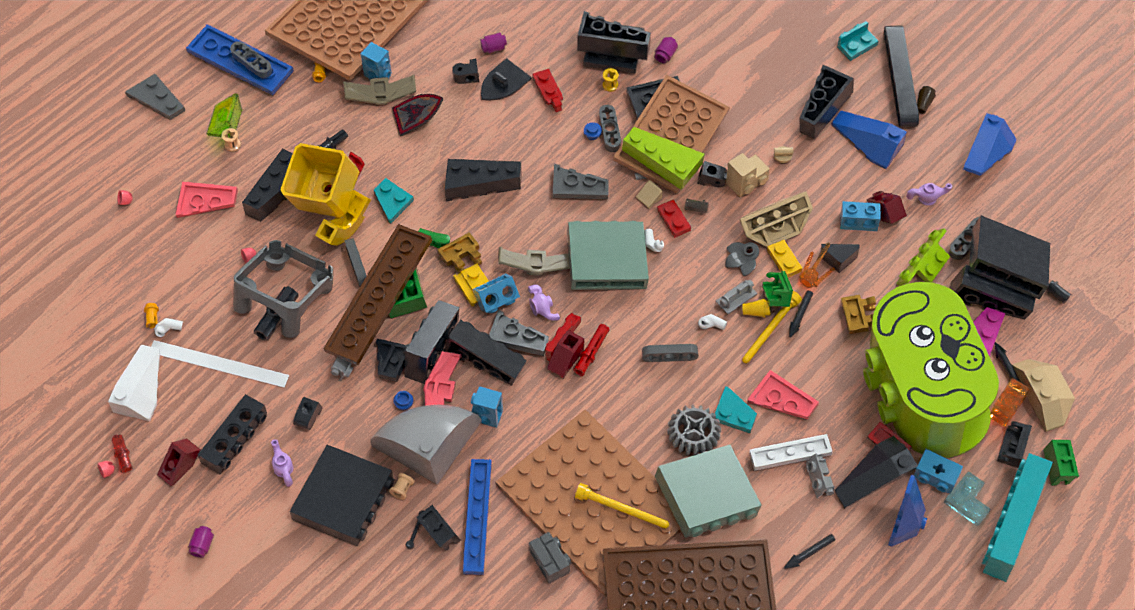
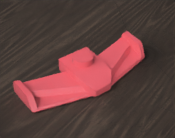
M441 352L424 384L425 406L444 405V401L452 402L456 383L455 381H449L461 358V354Z

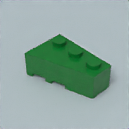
M417 267L389 313L390 318L428 308Z

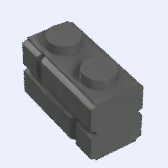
M550 532L528 543V550L548 583H552L558 580V578L569 574L570 565L572 564L567 553L563 554L561 552V544L558 538H553Z

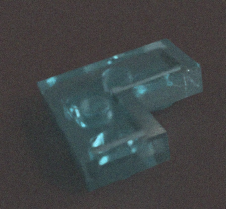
M969 471L944 501L945 504L976 526H979L991 510L975 498L984 487L985 482Z

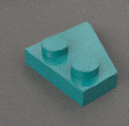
M387 178L374 189V194L390 224L414 201V196Z
M725 386L715 411V419H719L720 424L751 433L757 413L729 387Z

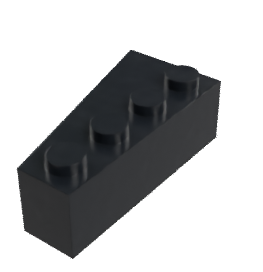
M584 11L577 34V51L647 60L650 51L651 33L632 26L624 27L617 21L613 23L605 21L604 17L590 16L589 12Z
M448 159L445 180L446 202L453 201V198L461 197V199H465L477 194L484 196L489 192L495 191L501 193L520 190L522 180L521 162Z

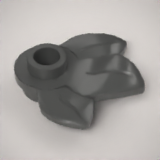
M735 242L727 247L730 255L726 259V268L740 267L744 276L749 275L756 267L755 259L760 253L758 246L751 242L746 244ZM748 249H753L751 253H747Z

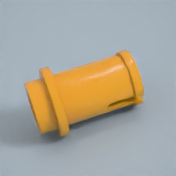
M316 62L314 72L312 73V78L315 82H323L326 78L325 67Z
M147 303L144 307L146 327L150 329L155 328L156 324H158L157 312L159 307L155 303Z

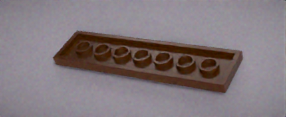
M400 224L397 225L323 349L326 353L356 365L360 364L432 242L431 236Z

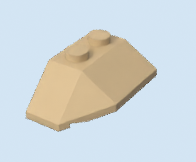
M807 191L753 211L739 220L746 237L767 247L783 239L786 240L800 234L813 207Z
M1032 359L1012 364L1045 432L1063 427L1075 397L1058 366Z

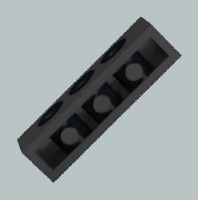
M245 394L199 452L198 457L201 464L220 475L224 470L228 469L234 456L239 454L245 442L253 437L258 425L266 420L267 411L265 405ZM238 433L237 436L231 437L232 434Z

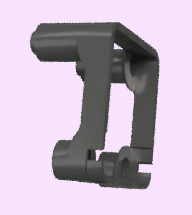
M273 240L269 242L268 249L265 245L234 275L233 309L237 313H248L252 309V300L274 310L281 317L282 335L293 338L300 333L301 316L307 307L320 294H327L332 291L333 267L328 265L327 269L325 268L326 262L287 243L285 248L281 247L282 241ZM289 258H293L315 269L310 277L314 288L299 303L294 301L283 303L257 290L256 283L248 278L247 275L262 261H266L267 267L271 270H281Z

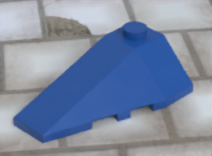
M840 111L831 124L845 138H849L858 150L863 151L869 161L884 169L889 167L904 145L907 134L906 131L893 124L845 111Z
M986 113L963 170L981 176L996 161L1002 160L1005 154L1012 152L1017 139L1005 119Z
M913 475L910 476L888 546L891 547L917 536L919 530H924L927 518L924 517L926 508L916 478Z

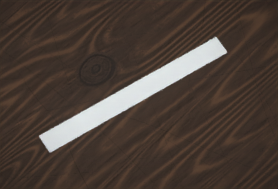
M156 340L153 341L151 346L160 349L161 356L280 387H285L289 375Z

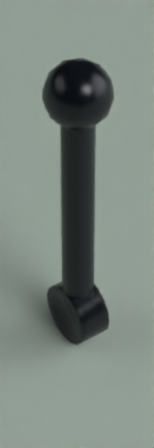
M419 520L410 540L406 542L407 549L414 548V539L421 524Z

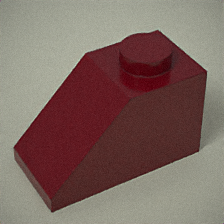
M187 438L172 442L157 476L170 486H174L194 466L201 449Z

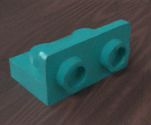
M867 21L857 24L853 29L843 32L839 36L837 48L850 61L878 45L879 40L868 30L869 23Z

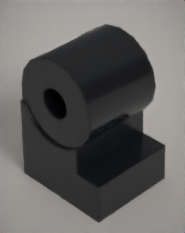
M470 59L469 64L457 63L452 67L453 79L456 83L468 84L479 82L477 59Z
M704 161L699 172L697 184L704 186L707 183L714 187H724L727 169Z
M303 396L293 424L310 430L323 407L319 402Z

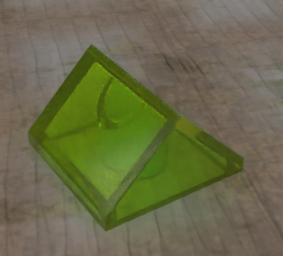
M237 93L215 105L207 135L222 137V132L228 128L237 130L242 113V106Z

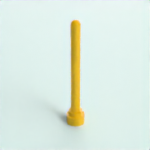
M793 291L790 307H782L747 351L742 358L743 363L750 362L788 311L800 304L802 298L797 292Z
M580 483L577 488L576 499L581 501L590 499L665 529L669 527L668 521L594 493L588 488V485Z

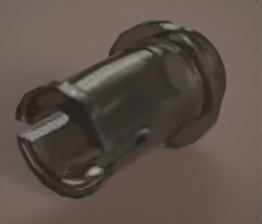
M686 199L685 210L700 212L702 215L708 212L709 202H706V200Z

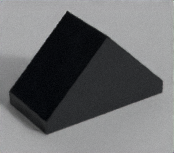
M821 244L819 255L821 259L840 273L858 257L860 246L859 244Z

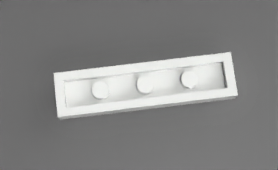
M825 434L750 449L749 455L754 471L809 460L815 453L822 457L830 456L833 451L828 436Z

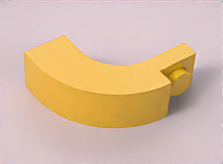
M353 190L346 214L333 220L324 219L315 236L331 245L344 243V240L349 239L365 219L363 214L371 199Z

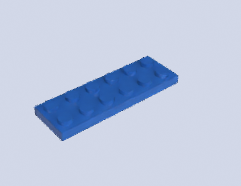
M208 24L186 47L188 53L271 95L276 93L294 71L292 66L248 45L271 64L272 74L267 78L258 77L233 58L231 54V45L240 40ZM250 57L247 59V62H253L256 58Z

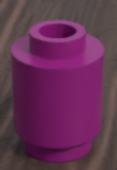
M500 32L484 36L483 39H480L483 53L488 52L489 54L504 50L505 45H507L505 35H501Z
M664 37L655 50V59L663 64L670 61L678 49L677 41L672 37Z
M200 526V528L194 529L188 545V553L190 555L204 558L205 554H208L214 537L210 528Z

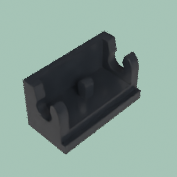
M1012 421L1011 426L1008 425L998 455V462L1016 468L1019 467L1032 425H1025Z
M430 505L416 517L440 548L443 547L444 550H449L448 545L454 542L457 544L461 541L433 505Z

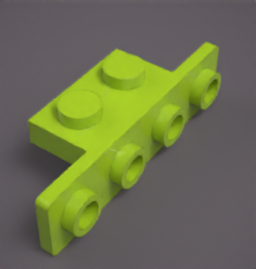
M945 228L933 230L928 235V241L920 246L918 249L919 253L909 261L910 265L908 268L900 273V279L896 283L898 286L909 283L916 273L924 282L932 283L950 258V255L938 244L947 232Z

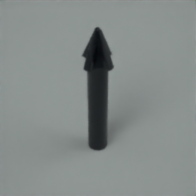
M806 291L793 322H790V338L800 330V323L813 296L812 291Z
M995 342L996 358L1000 359L1017 393L1024 392L1025 389L1006 355L1007 351Z
M834 535L826 536L797 556L794 554L784 566V569L799 567L801 562L836 540Z

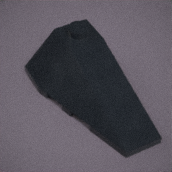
M892 436L877 444L834 492L845 509L913 472L918 465L908 448Z

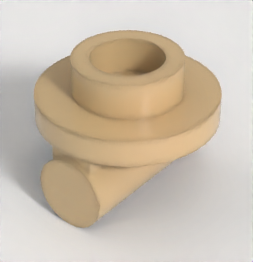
M781 146L774 148V158L778 162L786 163L791 160L793 147Z

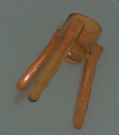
M829 242L820 253L812 268H809L814 252H810L803 272L799 276L800 282L805 287L812 288L813 285L818 287L821 281L835 271V268H831L818 278L819 273L815 270L831 245Z

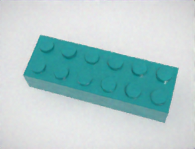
M1031 453L1028 454L1026 460H1021L987 552L983 558L982 564L985 565L983 573L1007 582L1053 462Z

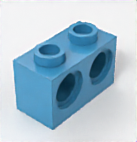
M371 42L361 53L364 76L369 79L385 77L389 79L392 74L389 51Z
M842 202L840 229L878 231L880 203Z
M508 274L499 276L472 289L480 310L486 313H493L499 309L498 307L504 304L510 305L515 302V299L520 297L513 277ZM508 286L507 294L503 295V289ZM491 294V301L486 303V297Z
M479 386L477 393H473L471 398V404H473L472 412L480 416L482 424L497 428L503 413L502 393Z

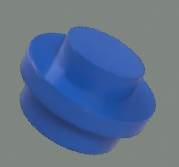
M591 122L584 127V135L590 140L597 139L602 133V128L597 123Z
M407 391L398 392L394 397L395 407L400 410L409 409L413 405V396Z

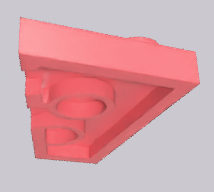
M182 182L176 217L180 218L235 207L238 188L234 186Z
M771 370L747 399V403L807 420L819 405V401Z

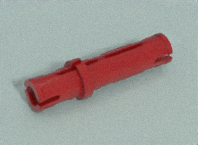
M605 324L598 326L585 351L581 352L580 359L573 369L575 374L584 376L589 365L594 362V356L610 331V328Z

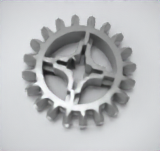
M692 404L690 409L685 405L683 411L678 409L668 422L669 428L667 433L669 441L673 442L674 448L679 447L680 453L685 450L687 456L690 452L697 455L698 452L704 453L706 450H712V446L716 447L721 437L719 419H715V413L709 414V408L702 410V405L699 408H695L694 404ZM681 424L684 425L685 429L682 434L678 430ZM706 427L710 430V434L707 437L704 435Z

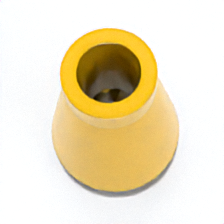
M761 299L743 304V315L766 318V316L771 315V308L767 300Z

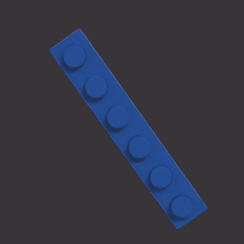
M471 459L463 574L484 575L492 461L489 459Z

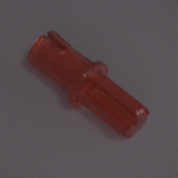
M116 434L111 439L115 450L114 457L117 458L120 472L127 473L133 469L129 458L130 451L126 448L123 435Z

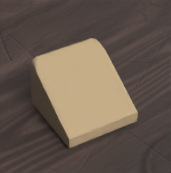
M649 180L636 198L650 209L662 199V190Z

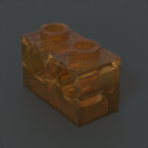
M1012 378L993 405L990 412L991 419L1007 427L1024 402L1030 388Z

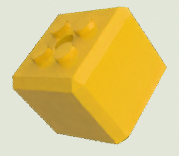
M300 143L294 148L280 190L298 210L340 218L346 214L359 170L341 150ZM327 185H332L329 192H324V188Z

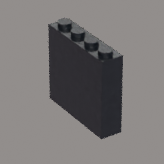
M981 215L972 228L969 272L1040 300L1049 287L1050 243Z
M327 444L289 511L293 521L358 547L360 541H364L367 535L369 524L374 522L378 507L384 504L387 490L393 487L395 479L393 478L392 470Z

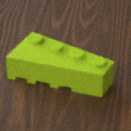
M633 127L627 134L622 144V151L680 190L685 187L703 165L705 156L704 153Z

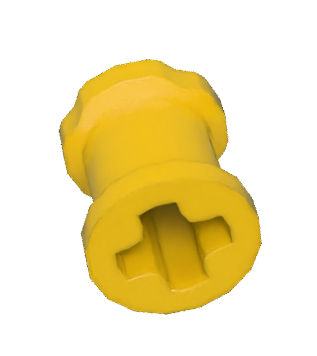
M609 68L603 72L604 82L602 86L605 91L614 92L617 90V79L619 77L617 70Z

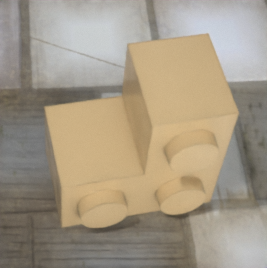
M742 153L728 162L726 184L741 198L745 194H750L757 186L764 185L768 181L770 168L757 155L748 159Z

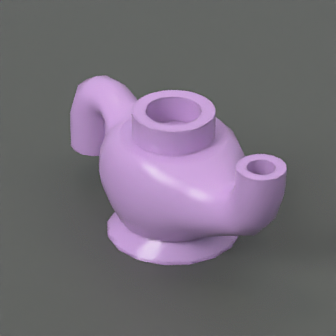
M927 183L919 189H910L906 197L911 200L914 196H918L922 204L933 205L939 197L952 189V185L947 183L944 188H940L933 183Z
M539 285L528 286L530 294H534L533 299L529 298L533 314L535 316L540 314L551 321L560 320L558 313L552 314L550 312V307L553 306L551 297L544 295Z
M274 439L271 441L274 450L272 458L274 473L284 478L286 486H292L293 481L290 476L293 471L292 460L286 453L281 451L278 441Z

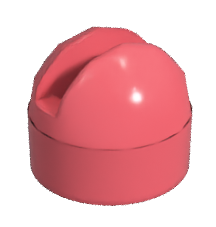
M119 190L118 204H130L132 202V194L129 191Z
M249 247L241 250V256L245 263L256 255V251L253 248Z
M106 460L97 464L103 478L113 474L115 467L111 461Z

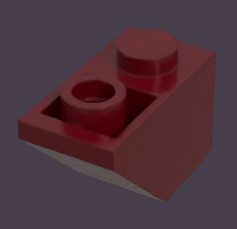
M877 191L872 194V197L866 199L868 203H880V219L882 222L893 224L907 217L901 196Z
M567 330L558 342L547 370L564 379L580 357L581 352L584 351V338Z

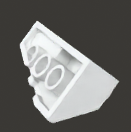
M145 345L139 347L116 383L108 401L113 413L145 421L151 420L157 406L160 349Z

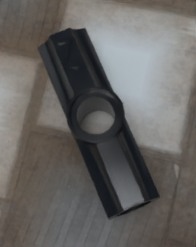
M287 286L283 287L276 299L283 303L288 301L295 302L299 294L293 288ZM266 307L267 312L253 330L254 334L264 341L269 340L277 327L281 325V317L278 314H274L276 312Z

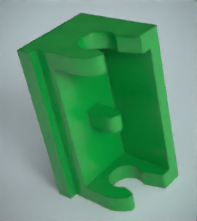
M786 272L767 273L766 276L768 278H775L773 282L767 281L762 283V289L769 306L790 307L793 289Z
M1052 439L1043 449L1045 459L1053 462L1049 471L1051 486H1057L1061 481H1065V485H1068L1075 478L1079 477L1071 440Z

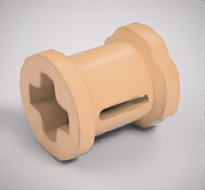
M228 128L222 132L225 149L230 152L237 151L241 146L238 132L233 128Z
M399 473L397 482L394 487L390 488L389 492L394 497L405 500L409 487L413 486L415 481L410 476Z

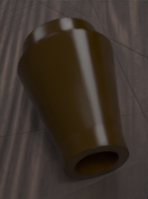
M923 86L919 90L917 100L918 113L925 114L935 99L936 91L934 88Z

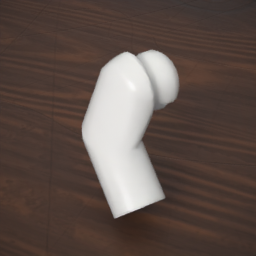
M652 229L644 230L646 247L654 252L662 251L664 248L663 241L654 240Z
M710 314L700 318L698 325L701 329L715 326L724 330L727 321Z
M169 318L163 319L154 328L156 336L163 337L170 329L181 331L183 321Z

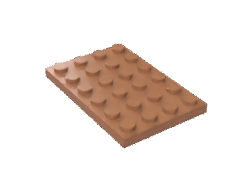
M666 75L633 127L703 153L729 112L730 107ZM622 145L620 146L613 161L678 194L679 188L622 151Z

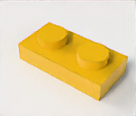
M784 239L767 246V251L780 272L785 271L788 278L802 272V266Z

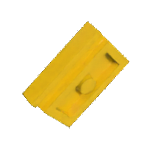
M478 264L461 271L458 275H453L458 287L471 307H473L478 302L472 289L489 282ZM491 294L488 295L485 300L491 298Z

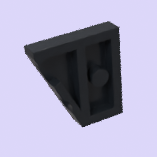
M377 338L378 375L382 379L398 382L405 367L403 351L406 345Z

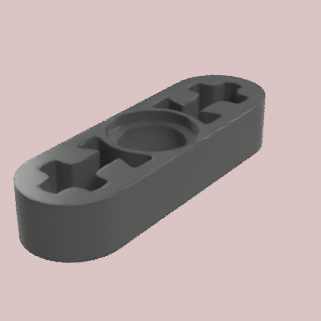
M237 41L231 45L230 50L233 58L258 77L267 78L272 74L270 62L244 42ZM250 57L256 58L253 62H247V59Z
M603 105L599 109V119L604 145L607 151L617 152L621 146V137L616 111L611 105ZM605 112H608L610 119H607ZM613 126L615 129L613 131H607L605 127ZM612 137L615 143L614 145H612V143L610 142Z
M979 217L974 218L952 242L949 249L951 258L961 260L970 252L971 242L966 241L964 236H972V228ZM962 245V246H963V247H962V250L956 252L955 250H958V249L960 248V246Z
M350 238L344 240L358 285L361 287L367 275L355 240Z
M695 344L648 345L642 348V359L645 362L692 361L699 357L698 346Z

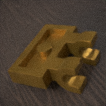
M470 232L437 249L439 256L447 266L453 264L458 274L465 270V263L462 261V258L468 255L474 265L482 264L481 254L477 251L480 249L479 244Z
M859 294L841 298L849 334L868 331L869 326L872 327L873 314L865 315L864 309L866 311H874L876 309L875 296L861 299Z

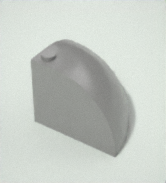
M451 405L420 406L393 417L374 434L370 442L372 447L433 483L438 484L481 423V418L469 410Z

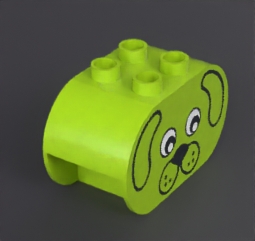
M931 282L908 283L891 290L879 301L874 311L870 348L865 350L868 367L863 368V375L870 391L878 389L883 399L877 402L880 417L885 425L893 422L898 436L912 446L911 449L920 454H924L926 449L944 458L964 454L976 447L988 432L991 421L989 407L994 402L999 388V379L995 367L964 302L953 290Z

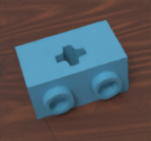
M926 449L914 476L923 484L932 485L940 492L951 494L963 466Z

